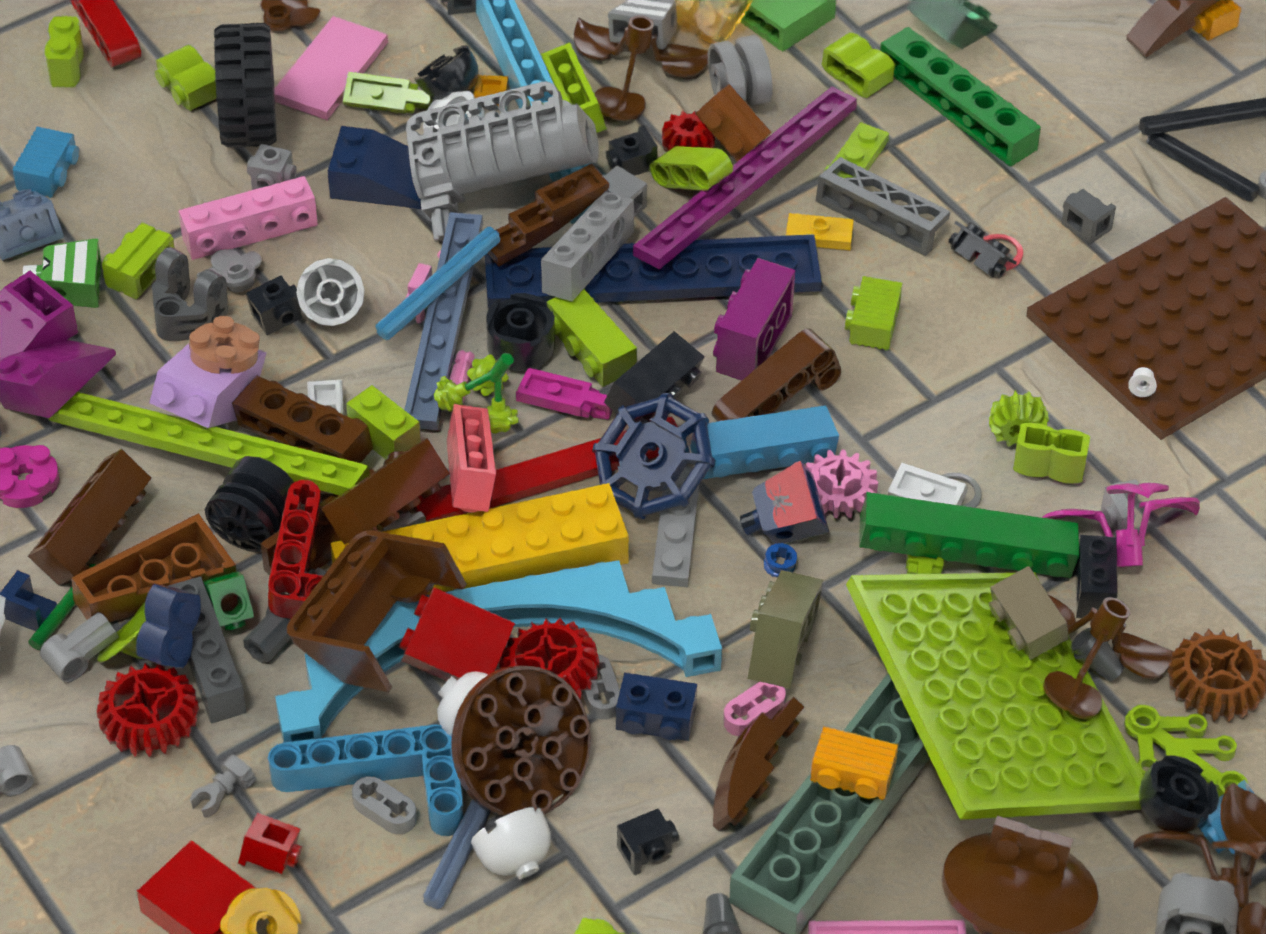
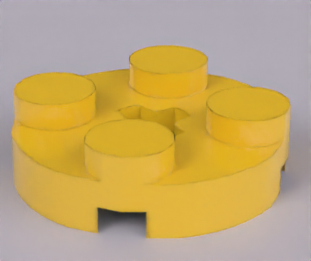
M267 887L254 888L244 891L233 900L220 925L223 934H258L256 931L257 921L268 919L269 924L266 926L268 934H297L298 924H301V915L295 902L283 891Z

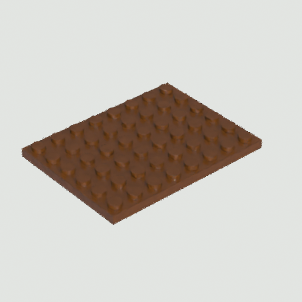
M1224 197L1027 307L1026 317L1154 435L1163 440L1266 379V230L1230 199ZM1141 367L1152 370L1157 382L1156 391L1147 397L1136 396L1129 389L1130 378L1133 376L1134 371Z

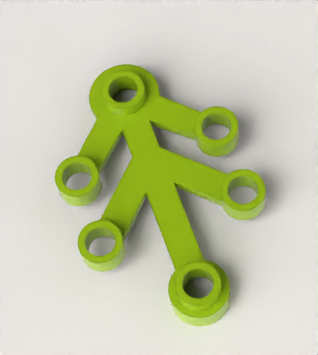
M1137 705L1126 714L1124 727L1130 736L1137 739L1139 752L1137 764L1143 775L1147 771L1142 768H1150L1157 761L1154 758L1153 752L1154 741L1165 750V756L1184 757L1198 764L1204 770L1200 775L1208 783L1211 780L1214 782L1218 797L1223 795L1227 787L1232 783L1237 785L1245 780L1248 784L1243 774L1237 771L1221 773L1197 755L1213 754L1220 761H1229L1235 756L1237 748L1236 741L1230 736L1222 735L1217 738H1202L1207 728V720L1204 716L1200 714H1190L1187 717L1159 716L1157 710L1149 705ZM1196 724L1201 728L1196 729L1191 727L1190 725ZM1166 731H1184V734L1189 738H1174ZM1226 746L1230 750L1225 751L1220 749L1219 747Z

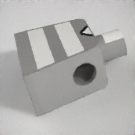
M627 0L608 12L610 42L619 43L624 36L625 28H628L629 19L637 15L646 16L654 22L653 34L657 35L656 43L658 49H664L677 30L676 2L674 0Z

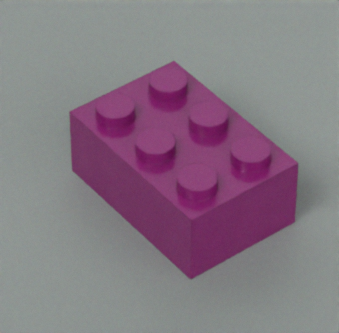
M757 258L751 270H745L739 291L731 294L726 313L718 316L714 326V334H717V341L713 349V357H716L717 373L742 381L770 357L792 318L795 284L794 269Z

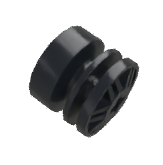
M252 456L240 458L227 474L223 484L218 487L215 494L208 501L205 507L206 519L211 528L228 543L246 551L260 552V543L280 530L287 493L294 481L283 469L268 460Z

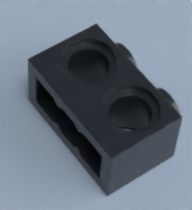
M1080 535L1079 558L1075 565L1076 618H1083L1092 608L1098 610L1105 598L1112 597L1117 599L1116 537Z

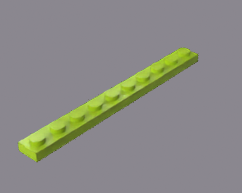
M80 392L74 394L55 414L48 418L52 422L231 468L238 459L245 456L259 457L283 469L294 482L309 480L318 485L320 491L341 495L370 475L369 467L365 464L219 427L207 428L187 419Z

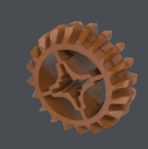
M1208 628L1204 633V637L1194 632L1190 640L1183 639L1179 648L1175 649L1169 664L1170 689L1175 691L1176 701H1185L1186 711L1195 708L1200 715L1205 713L1211 715L1213 722L1219 716H1224L1230 722L1234 714L1243 719L1248 711L1254 712L1259 702H1262L1266 696V660L1262 659V650L1252 649V640L1240 641L1239 633L1233 637L1226 636L1224 629L1219 635H1214Z

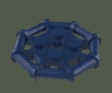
M662 393L660 397L627 407L624 405L618 408L619 413L600 441L593 444L592 452L596 456L600 485L609 483L616 503L632 512L637 519H645L647 515L681 505L685 508L690 504V497L708 470L715 466L716 459L712 457L707 427L709 423L708 417L705 413H698L675 400L670 393ZM656 413L654 418L649 419L651 422L645 424L635 422L636 418ZM672 413L684 420L685 423L677 428L667 422L668 414ZM628 425L629 428L620 440V442L618 443V445H614L620 434ZM693 432L698 454L690 453L686 442V437ZM659 447V456L655 460L648 462L647 451H655ZM616 456L620 463L618 472L612 475L610 457ZM686 465H695L679 488L676 480ZM625 482L638 488L636 498L619 489L620 486ZM668 487L672 491V494L648 500L649 492L664 491Z

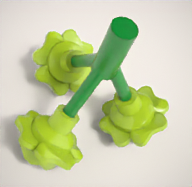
M503 353L496 361L491 354L483 359H474L472 361L473 368L467 371V376L471 379L469 383L464 381L457 385L451 379L449 380L446 376H442L440 381L437 382V389L434 392V399L438 402V407L441 410L452 412L453 404L463 405V397L470 394L471 389L474 391L480 390L483 396H488L494 392L495 397L491 400V406L487 407L491 433H506L512 425L519 422L517 417L518 410L510 409L509 406L505 405V398L502 397V390L504 388L502 383L509 379L506 372L514 362L513 357L508 353Z

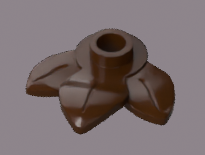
M261 0V9L265 13L263 15V23L270 26V30L276 32L285 31L291 26L308 25L314 22L321 13L319 8L308 7L307 0Z

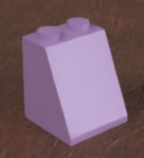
M187 344L158 370L149 403L207 428L236 421L232 402L257 375H261L266 352L259 350L256 364L246 371L231 374V368H220V374L197 367L191 360L189 344Z

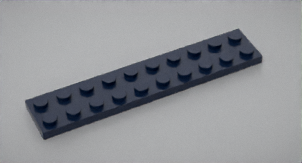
M807 234L695 240L660 269L633 256V245L636 243H624L584 288L596 303L731 296L733 292L739 291L745 270H751L757 258L794 269V293L821 291L822 280L815 235ZM552 247L531 248L499 267L488 254L484 255L488 308L495 301L500 299L501 303L510 299L511 294L516 293L536 295L546 302L555 298V296L542 293L541 259Z

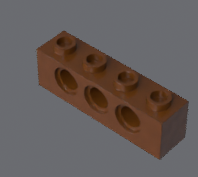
M257 375L232 402L238 426L268 440L361 463L373 450L368 425L358 418L352 419L343 415L332 406L319 404L303 393L297 394L284 388L277 381H269Z

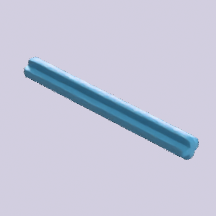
M486 227L379 321L375 326L377 334L385 340H390L500 242L498 231L492 227Z

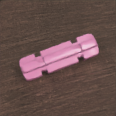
M461 350L456 355L454 361L456 364L453 365L450 379L457 385L464 381L467 383L470 381L467 371L473 368L472 361L475 357L471 351L465 352Z

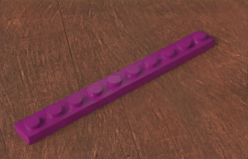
M831 86L735 163L730 175L709 190L700 191L634 244L633 256L658 269L662 268L857 109V98Z

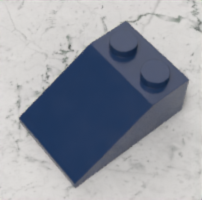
M341 126L327 171L330 199L421 209V199L417 195L412 179L408 146L373 129Z

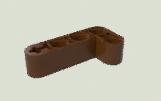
M812 329L802 330L721 397L712 409V417L718 422L772 414L810 382L823 391L832 387L841 375V366L835 351Z

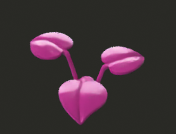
M1123 483L1108 486L1106 490L1109 494L1128 493L1127 529L1116 530L1117 567L1143 565L1142 546H1145L1144 538L1151 511L1161 507H1171L1187 510L1197 515L1200 509V501L1194 497H1170L1140 502L1139 508H1144L1138 534V529H1134L1135 494L1137 493L1149 498L1153 493L1168 491L1169 485L1159 483H1140L1138 485ZM1069 508L1056 510L1042 517L1058 519L1079 516L1100 522L1105 536L1113 537L1102 511Z

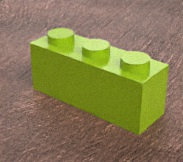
M569 42L542 53L543 62L553 84L561 92L562 100H566L572 105L578 104L594 122L596 133L606 130L599 103L571 43Z
M584 289L573 301L558 297L547 301V307L551 312L553 311L555 317V335L564 343L567 352L571 356H575L582 363L586 374L591 378L594 377L602 387L615 382L637 363V347Z

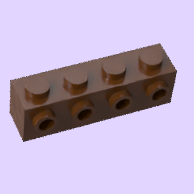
M428 438L389 461L321 509L345 545L361 532L368 530L379 531L376 527L378 524L384 528L400 518L398 510L401 509L402 513H405L421 503L418 496L421 495L425 499L440 490L442 487L438 482L450 473Z
M123 449L105 457L27 557L58 586L71 580L73 576L89 569L90 566L87 564L92 555H98L107 546L109 541L106 537L109 533L116 531L124 524L128 518L125 514L130 506L134 507L144 498L147 493L144 488L152 477Z

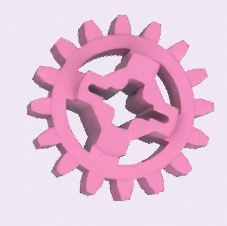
M843 449L840 455L837 456L831 450H827L826 458L817 454L814 457V464L806 463V467L814 475L824 514L828 510L833 511L834 518H838L840 512H845L846 516L851 518L855 509L861 513L866 493H877L878 490L877 471L870 470L871 462L869 460L859 462L858 453L848 457L846 456V450Z

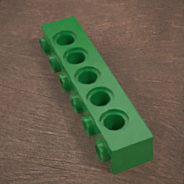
M910 27L904 28L881 42L880 51L889 55L895 64L893 77L1009 167H1012L1038 150L1041 126Z

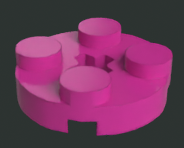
M22 445L12 448H0V499H2L4 505L13 508H28L43 502V496L47 495L50 491L52 494L54 493L59 484V471L56 460L51 456L50 450L46 446ZM29 473L26 475L25 480H19L17 475Z

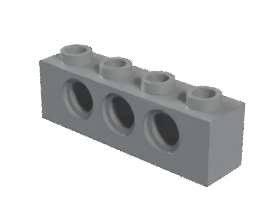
M604 192L541 259L542 293L568 301H573L634 233L633 199L620 196L617 193Z

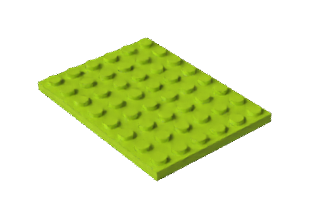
M1015 573L851 575L846 583V587L960 820L997 818V816L1020 817L1141 809L1139 788L1144 775L1103 699L1101 709L1096 716L1090 719H1079L1071 715L1069 711L1059 708L1049 699L1044 691L1043 683L1049 673L1061 671L1076 679L1083 665L1082 662L1074 657L1070 637L1068 640L1030 660L1023 649L1017 651L1013 646L1007 633L1010 629L1003 620L999 623L989 607V603L992 602L990 587ZM1087 671L1082 683L1097 689Z

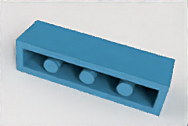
M826 405L708 423L712 457L716 459L714 468H710L703 479L789 467L799 461L803 464L807 462L812 463L817 454L826 458L827 450H831L835 455L839 434ZM693 432L690 450L691 453L698 454Z

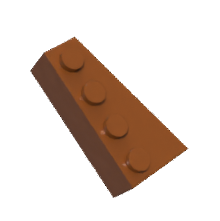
M198 513L71 578L73 600L87 620L99 612L109 622L134 616L146 601L147 595L154 584L169 586L200 576L202 581L236 572V564Z

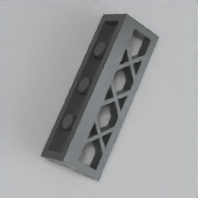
M841 157L819 176L816 202L850 219H854V221L924 256L933 249L935 232L950 217L951 211ZM843 171L852 175L853 178H842L836 174ZM874 186L880 189V191L870 192L864 189V187ZM891 200H902L908 203V205H896ZM919 214H930L936 218L929 221L919 216Z

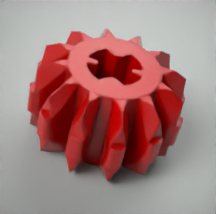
M682 110L680 116L671 114L670 119L664 122L662 145L665 151H669L676 146L714 148L715 136L695 114L696 110L691 114H687Z

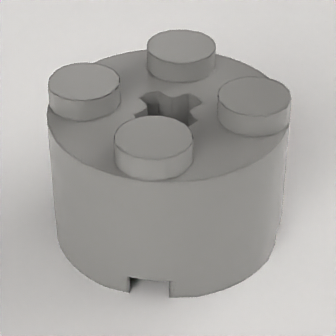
M1188 873L1174 875L1171 882L1162 889L1159 896L1155 934H1236L1238 900L1234 894L1233 885L1226 881L1193 877Z

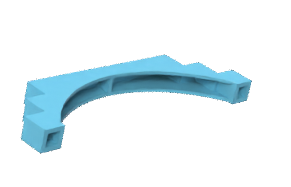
M619 560L599 562L590 566L562 569L547 574L529 575L519 579L491 582L487 585L446 592L514 622V627H530L531 621L536 625H541L544 623L545 618L551 623H555L561 617L566 625L574 621L579 629L585 628L588 632L617 638L663 657L683 669L685 677L721 671L722 646L711 614L690 616L675 621L665 587L629 593ZM396 601L364 646L370 647L383 672L401 662L405 650L400 649L399 646L407 628L412 630L416 628L420 617L413 614L419 601L412 603ZM305 654L310 690L292 691L284 695L275 696L283 743L322 738L335 717L364 687L343 683Z

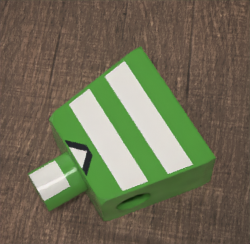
M98 239L46 246L43 250L42 265L23 266V274L31 270L73 304V306L99 308L102 259Z

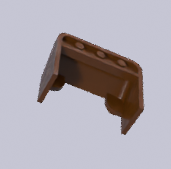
M374 530L364 531L354 536L289 621L287 633L299 649L343 683L389 693L392 685L370 647L364 646L396 601L405 603L418 602L422 594L426 596L434 584L457 589H464L467 584L445 543Z

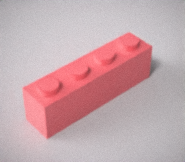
M453 404L446 440L452 505L465 512H488L496 477L488 409Z

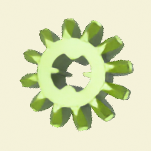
M1015 390L1012 396L1001 394L1000 400L992 403L989 426L996 440L1005 441L1007 446L1010 447L1014 443L1017 444L1021 424L1039 423L1047 426L1049 421L1048 411L1041 397H1033L1030 391L1019 395Z

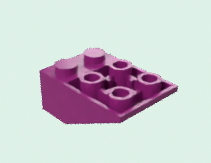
M31 270L3 287L0 291V360L11 354L66 341L78 333L73 304Z

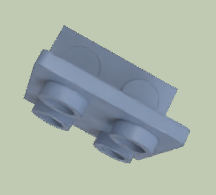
M25 189L14 193L11 200L3 203L0 200L1 260L64 238L52 201L40 193L32 192L31 189Z

